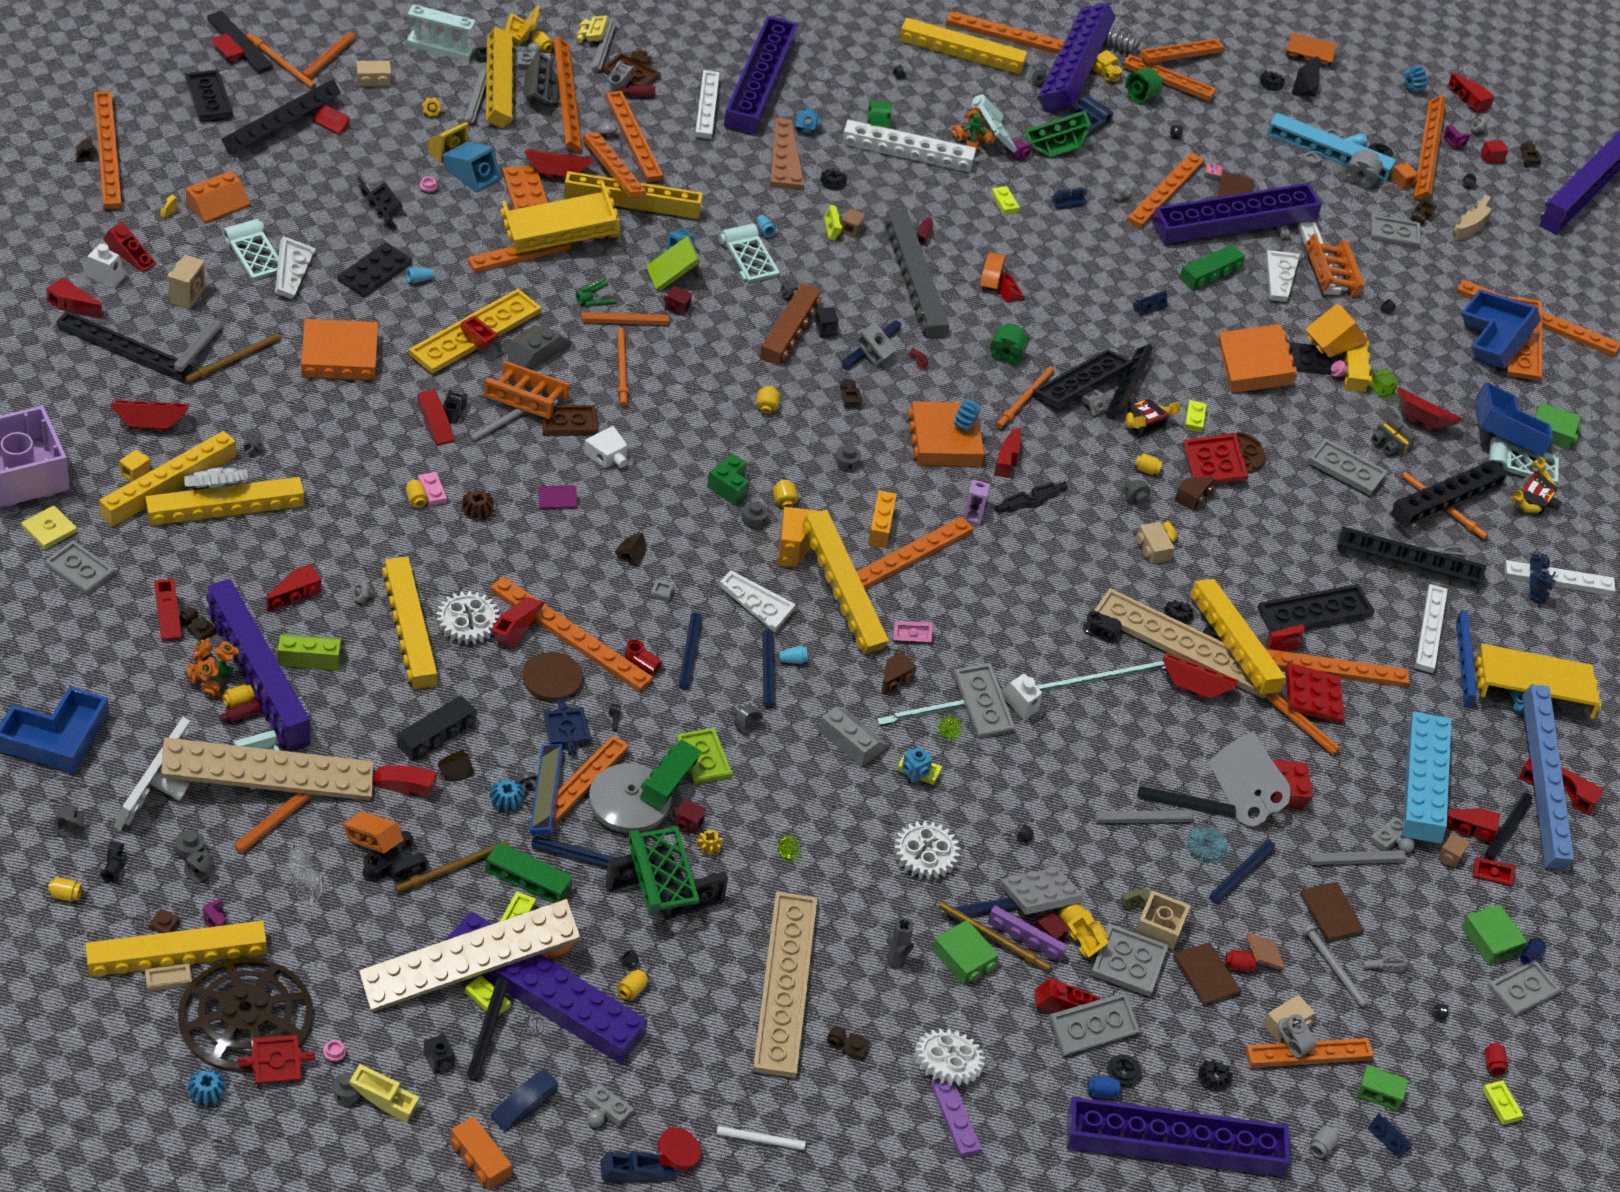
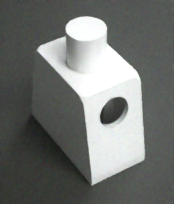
M99 244L87 257L85 276L116 288L125 278L120 256L109 251L107 244Z
M614 426L585 440L584 453L604 468L617 464L620 468L627 465V444Z
M1026 674L1016 678L1002 691L1005 701L1024 721L1039 711L1042 692L1035 685V680Z

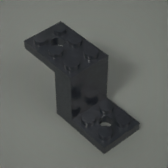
M661 845L656 848V851L666 856L669 849ZM631 854L608 860L605 883L608 892L639 883ZM670 854L668 858L675 861L672 854ZM654 855L649 858L650 863L657 867L662 861ZM665 862L661 869L671 874L675 867ZM677 870L674 877L684 882L680 870ZM725 871L713 873L700 879H693L699 903L663 909L662 912L666 920L724 903L728 876ZM659 873L654 877L655 881L661 885H664L667 880L666 877ZM670 880L666 888L676 893L680 886ZM684 888L679 893L685 899L693 898L691 892ZM662 892L660 895L661 903L670 902L673 898L665 892Z

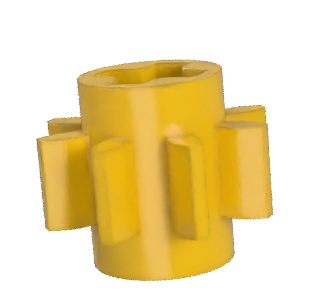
M707 830L704 834H699L696 846L701 847V854L704 853L712 856L715 852H720L723 839L718 838L719 832Z

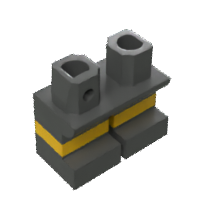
M1391 416L1385 424L1378 425L1371 441L1374 444L1382 443L1384 445V452L1388 455L1394 453L1398 456L1412 448L1416 435Z

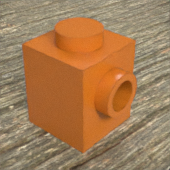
M1406 162L1394 166L1390 179L1401 190L1415 186L1418 173Z

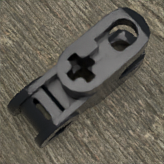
M403 831L401 835L404 841L387 852L375 851L365 855L363 858L364 868L362 875L369 882H376L388 876H392L394 881L399 882L426 871L429 861L422 853L415 855L405 853L413 845V836L409 831Z

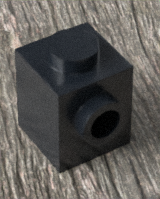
M834 307L817 308L815 323L819 335L837 334L839 321Z
M445 1034L424 1041L423 1053L434 1074L440 1071L445 1072L454 1067L455 1053Z

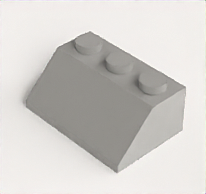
M835 707L821 718L819 732L861 768L889 748V744L846 709Z

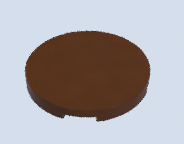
M1237 431L1236 435L1247 473L1256 472L1263 466L1266 458V453L1260 445L1261 442L1247 433Z
M545 652L532 657L523 669V684L531 692L532 696L543 701L557 702L559 698L565 699L574 696L582 685L583 674L581 667L573 658L562 653Z

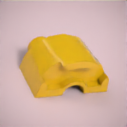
M1088 909L1067 923L1071 929L1069 934L1075 941H1080L1081 947L1079 949L1086 958L1092 957L1110 944V941L1107 939L1109 936L1099 921H1095Z

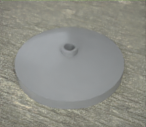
M625 763L611 766L596 776L590 787L589 804L594 816L605 826L619 832L630 833V831L638 830L640 833L655 828L665 820L670 811L672 796L661 810L642 800L640 795L643 790L640 787L646 778L650 779L649 776L653 769L639 764Z

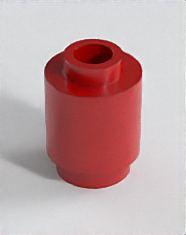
M1231 949L1225 955V965H1228L1229 970L1241 972L1255 970L1256 960L1252 952Z
M1499 1043L1489 1044L1484 1049L1487 1070L1493 1076L1504 1075L1508 1068L1506 1049Z

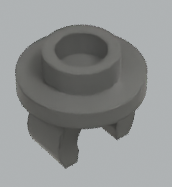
M1043 70L1034 71L1031 77L1032 82L1037 86H1042L1047 78V74Z
M785 281L781 285L780 292L783 298H792L795 294L794 290H797L799 287L796 283Z
M251 435L249 437L250 440L243 443V447L250 456L255 455L257 450L263 451L262 446L264 444L257 436L254 438Z
M530 771L520 775L517 782L523 785L524 793H529L527 787L530 784H533L534 789H536L537 782L535 780L537 775Z

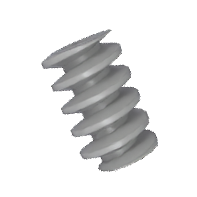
M1112 27L1106 37L1105 43H1107V46H1112L1113 49L1118 48L1120 52L1124 50L1125 54L1129 53L1134 56L1141 40L1137 42V36L1131 39V34L1125 37L1124 31L1120 35V29L1114 32V27Z

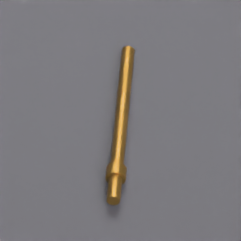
M278 334L272 335L206 367L201 366L195 372L184 376V380L186 383H189L198 378L207 377L209 373L279 341L280 337Z
M508 840L501 842L505 845H510ZM497 844L419 876L417 874L413 875L407 881L394 885L396 893H400L410 888H418L424 882L488 857Z
M943 901L940 903L939 909L961 922L968 920L978 932L1021 956L1028 964H1034L1046 972L1049 970L1051 964L1037 957L1038 954L1025 950Z

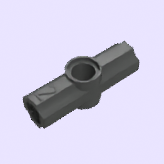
M901 917L897 919L894 931L886 940V943L890 946L887 956V965L890 968L900 969L904 967L907 955L914 948V944L911 941L914 922L910 918Z

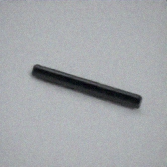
M1139 786L1137 797L1231 817L1234 816L1236 806L1232 804L1145 786Z
M1527 792L1522 794L1484 854L1486 859L1492 861L1495 859L1533 799L1532 795Z
M498 978L467 1072V1077L470 1079H479L508 987L506 979Z

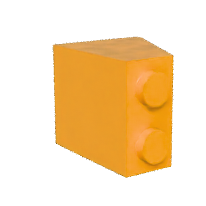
M1339 303L1305 328L1309 334L1307 336L1312 344L1316 343L1318 351L1321 354L1325 353L1329 358L1368 341L1358 324Z
M784 507L780 529L778 566L797 567L805 557L811 546L807 534L803 532L802 523L806 515L819 511Z

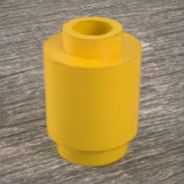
M536 31L531 37L532 43L539 44L540 52H551L554 42L544 32Z
M1142 453L1141 456H1137L1134 465L1137 466L1138 471L1150 475H1158L1162 461H1159V458Z
M419 480L409 481L406 485V494L410 505L414 508L425 506L429 499L423 483Z
M243 684L225 690V695L222 698L225 706L232 708L255 700V695L250 685L246 686Z
M56 877L54 881H50L48 893H51V898L69 902L79 901L83 885L76 880Z
M641 970L631 971L617 985L619 996L624 1000L632 1001L646 988L648 983L647 975Z

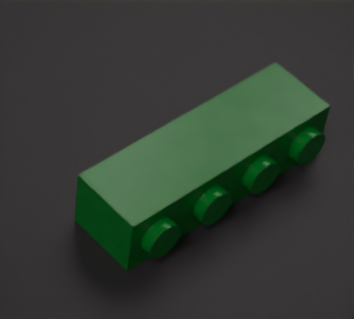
M1231 244L1183 266L1179 279L1194 291L1242 269L1245 255Z
M682 739L677 745L673 744L667 753L668 756L664 755L658 766L660 767L655 766L649 776L650 779L646 778L640 788L643 791L640 798L661 810L694 768L702 751Z
M499 842L486 859L487 873L552 904L564 900L572 889L573 876L550 866L548 863L532 858L529 854H524L510 845Z

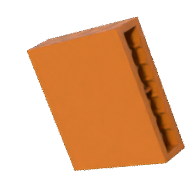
M305 319L301 377L375 381L378 322Z
M1281 324L1219 332V347L1231 393L1294 385V377H1297L1296 367L1292 366L1294 364L1292 354L1289 355L1290 345L1289 342L1286 343V331L1282 330Z
M912 401L911 409L908 408L907 418L910 419L909 432H912L911 445H914L913 458H916L917 466L982 467L984 449L979 419L977 418L970 430H962L954 425V418L962 404L961 402Z

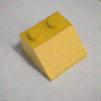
M464 122L428 139V153L439 162H444L442 156L444 153L468 141V123Z

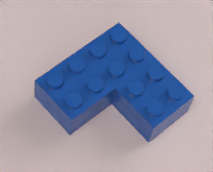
M1481 289L1478 290L1461 312L1466 327L1482 332L1471 346L1475 359L1503 369L1506 368L1541 322L1537 306Z
M1485 381L1475 398L1481 429L1486 433L1492 432L1496 434L1501 440L1507 439L1519 448L1524 447L1534 455L1539 454L1543 456L1554 440L1551 425L1520 411L1516 395Z
M69 686L52 716L12 705L0 724V752L75 773L109 715L108 697Z

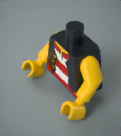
M1133 397L1127 403L1129 409L1126 415V426L1133 428L1139 438L1166 428L1169 415L1174 416L1177 412H1181L1180 403L1175 402L1167 407H1163L1151 399L1138 402Z
M1542 457L1536 458L1538 463L1536 461L1532 462V467L1538 468V470L1534 471L1522 491H1513L1515 495L1511 496L1510 500L1515 502L1525 513L1543 514L1548 506L1558 511L1563 503L1554 497L1558 488L1546 467H1544L1546 464L1545 459Z

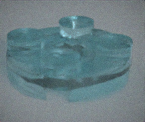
M1215 826L1199 827L1192 830L1186 845L1189 854L1194 859L1199 858L1206 864L1220 862L1228 849L1225 836ZM1204 843H1208V844L1211 845V848H1208L1207 845H1203V844H1204Z

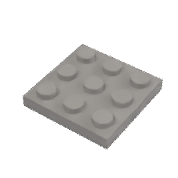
M1049 867L1046 870L1030 871L1027 874L1011 875L1008 878L1001 879V887L1026 915L1083 902V894L1058 867Z
M1109 923L1106 933L1109 936L1107 939L1110 941V944L1099 951L1091 976L1151 997L1169 945Z

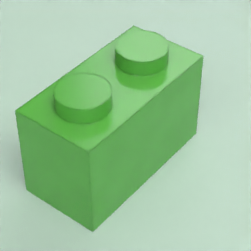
M1367 1065L1356 1097L1398 1112L1405 1095L1408 1080L1399 1075H1393L1377 1067Z

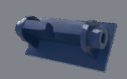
M1083 187L1072 189L1071 193L1070 190H1058L1051 196V199L1057 208L1086 204L1087 201L1084 195L1087 194V190L1083 189Z
M1165 290L1143 299L1135 300L1133 308L1139 310V316H1143L1168 307L1167 291Z
M1541 553V557L1540 554H1532L1530 558V571H1537V574H1530L1529 587H1531V590L1538 573L1542 571L1547 572V569L1550 567V559L1547 558L1548 555Z
M1546 571L1538 573L1529 594L1532 601L1539 602L1538 608L1542 602L1546 603L1550 596L1548 589L1552 590L1556 580L1553 579L1556 574L1555 571L1552 576Z
M1380 1113L1376 1115L1367 1128L1399 1158H1401L1406 1150H1410L1413 1146L1411 1139H1407L1387 1120L1386 1116L1383 1117Z

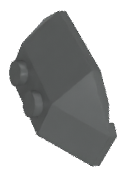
M540 52L535 54L525 73L523 95L536 103L557 105L559 94L558 77L552 67V61Z
M533 326L508 342V362L533 370L571 345L572 341L548 327Z

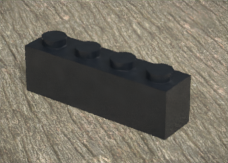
M460 695L397 733V747L411 761L418 757H423L428 751L439 747L446 740L456 737L466 728L472 727L476 723L477 710Z

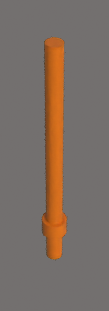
M251 33L246 35L259 50L269 55L310 89L316 87L314 82L265 45L262 39L256 38Z
M619 328L617 330L619 360L618 396L620 397V405L626 407L629 388L626 381L625 330Z
M1049 367L1019 400L1001 415V419L996 423L998 429L1009 423L1014 418V414L1033 395V390L1041 386L1053 374L1054 369L1052 367Z
M1404 472L1401 477L1419 491L1427 488L1409 473ZM1453 507L1445 510L1465 525L1466 529L1471 533L1474 532L1483 540L1488 537V534L1479 528L1475 521H1470Z

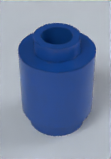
M1093 1075L1092 1079H1089L1087 1082V1092L1094 1098L1113 1099V1097L1119 1096L1120 1081L1115 1080L1114 1077Z

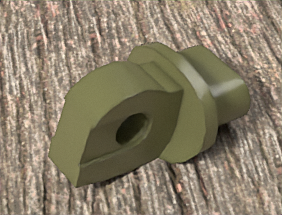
M1133 888L1132 891L1121 895V903L1126 909H1132L1137 905L1144 907L1151 893L1146 888Z

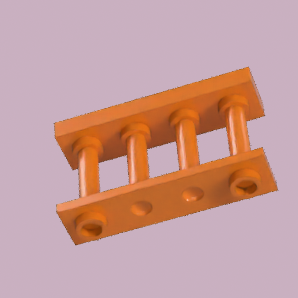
M1313 233L1305 246L1322 290L1326 291L1330 284L1348 287L1351 297L1357 298L1364 289L1365 283L1348 240L1342 239L1338 246L1335 247L1319 243L1317 235ZM1323 251L1335 253L1336 257L1324 255ZM1327 262L1339 264L1340 268L1328 266ZM1332 274L1342 275L1344 279L1334 278Z
M504 361L502 377L498 381L488 377L484 383L483 396L550 419L553 415L554 401L557 398L569 399L570 383ZM510 380L516 382L517 384L515 386H511L509 384H506V382ZM524 386L533 388V390L531 392H528L526 390H523L522 388ZM540 392H544L550 395L547 398H545L538 394Z

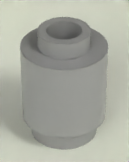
M1330 1126L1321 1127L1310 1142V1152L1317 1158L1328 1156L1340 1141L1337 1130Z

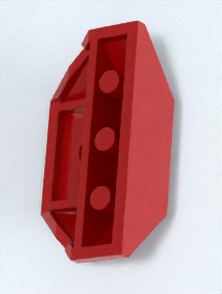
M525 150L527 158L539 173H544L543 176L545 177L559 175L561 179H566L567 171L580 173L594 159L593 157L540 150Z
M1398 387L1397 392L1402 408L1409 421L1413 423L1419 421L1423 423L1422 427L1430 431L1433 429L1438 431L1462 423L1463 419Z
M113 399L111 408L128 426L134 427L136 430H145L147 427L153 428L155 431H165V429H168L189 410L190 404Z
M1166 653L1163 657V662L1174 685H1177L1178 689L1185 692L1193 691L1200 698H1213L1236 688L1239 680L1169 653Z

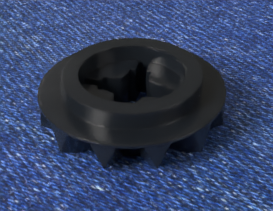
M1265 71L1260 75L1259 81L1266 88L1280 89L1284 86L1285 79L1282 78L1281 74H1277V72Z
M1373 143L1368 147L1391 158L1393 156V150L1386 144Z
M832 168L822 172L820 180L826 187L838 189L846 185L847 176H845V172Z
M1175 599L1173 602H1168L1163 610L1165 615L1184 624L1191 622L1194 616L1193 609L1189 607V604H1184L1183 601L1177 602ZM1177 609L1181 610L1179 615H1177Z
M1116 1055L1107 1064L1106 1071L1109 1073V1077L1119 1080L1124 1087L1127 1084L1133 1085L1141 1076L1139 1063L1128 1055ZM1122 1065L1124 1070L1127 1072L1125 1076L1124 1074H1122V1071H1120Z
M1213 1059L1209 1062L1205 1061L1200 1065L1198 1077L1200 1082L1208 1089L1221 1091L1228 1088L1232 1082L1233 1073L1230 1072L1229 1066L1223 1065V1061L1216 1062ZM1213 1070H1215L1216 1073L1219 1074L1218 1080L1215 1077V1075L1212 1074Z

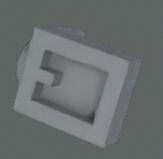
M1093 389L1080 396V401L1089 406L1091 415L1095 416L1107 411L1104 393Z

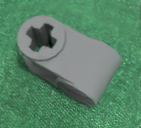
M619 61L609 75L611 91H622V88H625L634 77L636 67H630L624 64L623 61Z
M1294 1014L1289 1018L1285 1017L1279 1020L1277 1025L1278 1031L1295 1057L1300 1058L1316 1047L1317 1041L1302 1016Z

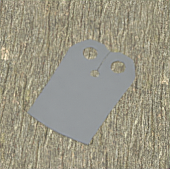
M1254 731L1230 743L1208 761L1229 803L1236 806L1235 816L1241 823L1255 827L1264 822L1270 813L1279 812L1289 804L1290 785L1268 755ZM1261 790V795L1255 796V791ZM1276 791L1281 792L1282 800L1278 803H1272L1271 795ZM1258 807L1260 810L1259 816L1254 819L1248 816L1249 809Z

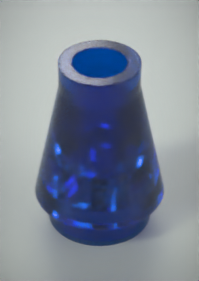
M1539 938L1529 939L1520 955V960L1524 964H1530L1535 959L1543 956L1546 951L1544 941Z

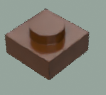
M642 49L632 51L631 58L644 63H650L652 56Z
M159 909L149 923V929L159 934L173 932L180 922L179 916Z

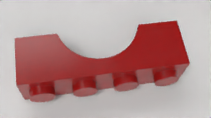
M1529 757L1518 779L1534 786L1531 757ZM1561 767L1564 791L1571 799V806L1590 815L1604 789Z

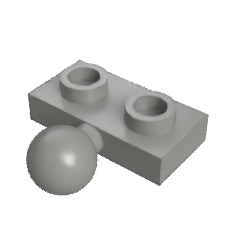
M530 43L528 52H518L519 69H528L535 54L540 52L539 44ZM541 53L551 60V53Z
M1397 817L1391 819L1370 837V842L1382 851H1388L1396 843L1399 849L1405 851V853H1410L1414 849L1413 840L1408 837H1402L1403 821Z
M600 1084L585 1098V1103L594 1109L587 1115V1122L592 1127H600L604 1123L605 1117L620 1127L634 1111L632 1106Z

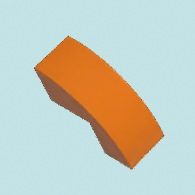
M989 252L980 286L999 288L1001 272H1004L1007 255Z

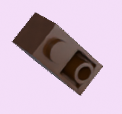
M1186 478L1178 487L1175 501L1191 510H1194L1198 505L1201 506L1206 495L1210 496L1214 489V486H1212L1214 478Z
M903 652L888 658L886 661L881 690L883 695L890 691H895L905 683H910L915 677L917 666Z

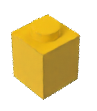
M137 449L119 461L120 474L130 482L151 471L149 457Z

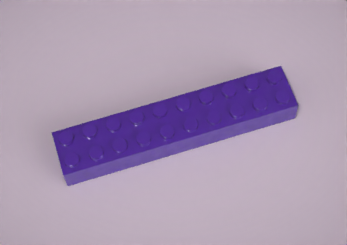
M1109 2L1098 3L1090 7L1085 6L1080 9L1037 96L1044 112L1074 106L1116 18Z
M770 16L766 17L726 108L725 127L756 134L795 42L798 23Z
M1620 131L1618 133L1615 132L1612 139H1608L1604 147L1601 146L1597 154H1593L1590 161H1586L1582 169L1579 168L1575 176H1571L1568 183H1564L1560 191L1557 190L1553 198L1547 200L1545 204L1547 208L1540 217V227L1557 235L1620 171Z
M1302 183L1155 207L1153 224L1163 243L1170 244L1315 220L1319 217L1322 204L1309 183Z
M227 579L208 585V594H206V600L209 605L206 608L208 617L210 619L213 618L216 631L222 634V641H227L233 647L239 649V653L234 655L232 660L237 661L239 673L241 675L244 674L246 685L252 687L255 700L261 705L263 716L268 717L271 730H274L277 734L279 745L284 746L288 752L310 746V718L232 580Z
M471 911L449 934L445 941L492 925V923ZM542 954L479 975L493 985L496 984L498 978L506 979L508 981L506 993L619 1064L625 1060L646 1035L647 1019Z
M1072 1097L1067 1110L1068 1149L1284 1177L1290 1164L1289 1125Z

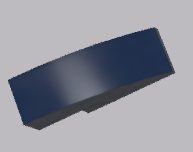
M543 1068L510 1094L490 1115L491 1119L503 1132H506L539 1110L542 1102L558 1092V1082Z
M632 1150L627 1155L608 1151L600 1160L601 1177L605 1181L625 1183L659 1182L673 1180L675 1174L674 1168L663 1166L659 1160L660 1155Z

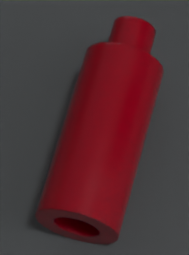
M628 85V88H622L623 95H628V97H655L656 93L655 85Z
M931 218L923 220L917 232V238L921 246L927 243L934 226Z
M253 700L226 709L224 714L219 715L221 723L228 721L231 724L261 714V707L257 700Z

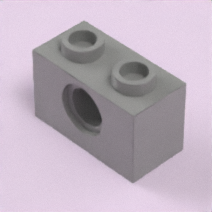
M876 322L872 323L854 338L855 342L875 366L897 350Z

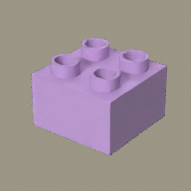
M44 406L0 416V507H10L19 502L39 497H50L55 493L70 490L67 457Z

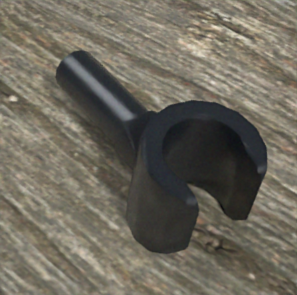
M611 703L608 714L613 715L612 730L616 731L618 718L621 715V706Z

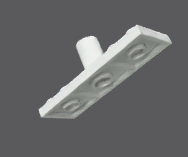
M182 717L169 738L184 740L190 731L187 729L190 720ZM163 747L122 806L113 826L119 831L122 830L125 824L127 826L130 825L135 817L134 814L144 804L151 785L178 801L183 798L191 783L186 780L160 778Z

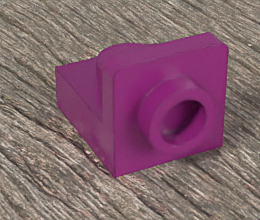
M1448 125L1443 139L1454 150L1466 147L1470 134H1460L1453 125Z
M1019 140L1014 141L1013 143L1017 148V151L1014 153L1007 146L1005 147V150L1018 161L1030 156L1032 143L1023 144Z
M221 898L211 901L203 907V921L208 927L226 925V918L222 914L223 900Z

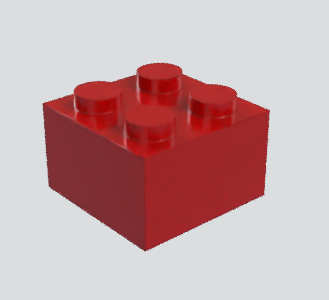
M1273 760L1290 785L1289 804L1285 807L1304 809L1313 798L1308 764L1304 762ZM1276 791L1271 795L1272 803H1278L1282 800L1281 792Z

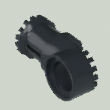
M111 841L108 847L107 865L100 872V878L105 879V882L108 881V883L111 882L113 884V882L115 883L119 880L120 870L126 864L125 860L121 858L123 857L121 854H124L122 850H125L123 848L125 844Z

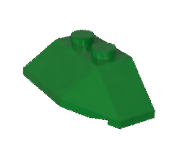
M1085 110L1026 129L1024 132L1027 141L1032 143L1033 149L1051 158L1079 149L1091 124Z

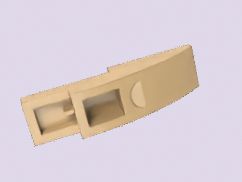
M1485 195L1482 201L1478 200L1475 209L1472 211L1468 210L1465 216H1461L1459 223L1456 224L1453 233H1455L1454 241L1472 236L1485 225L1492 209L1488 207L1491 197Z

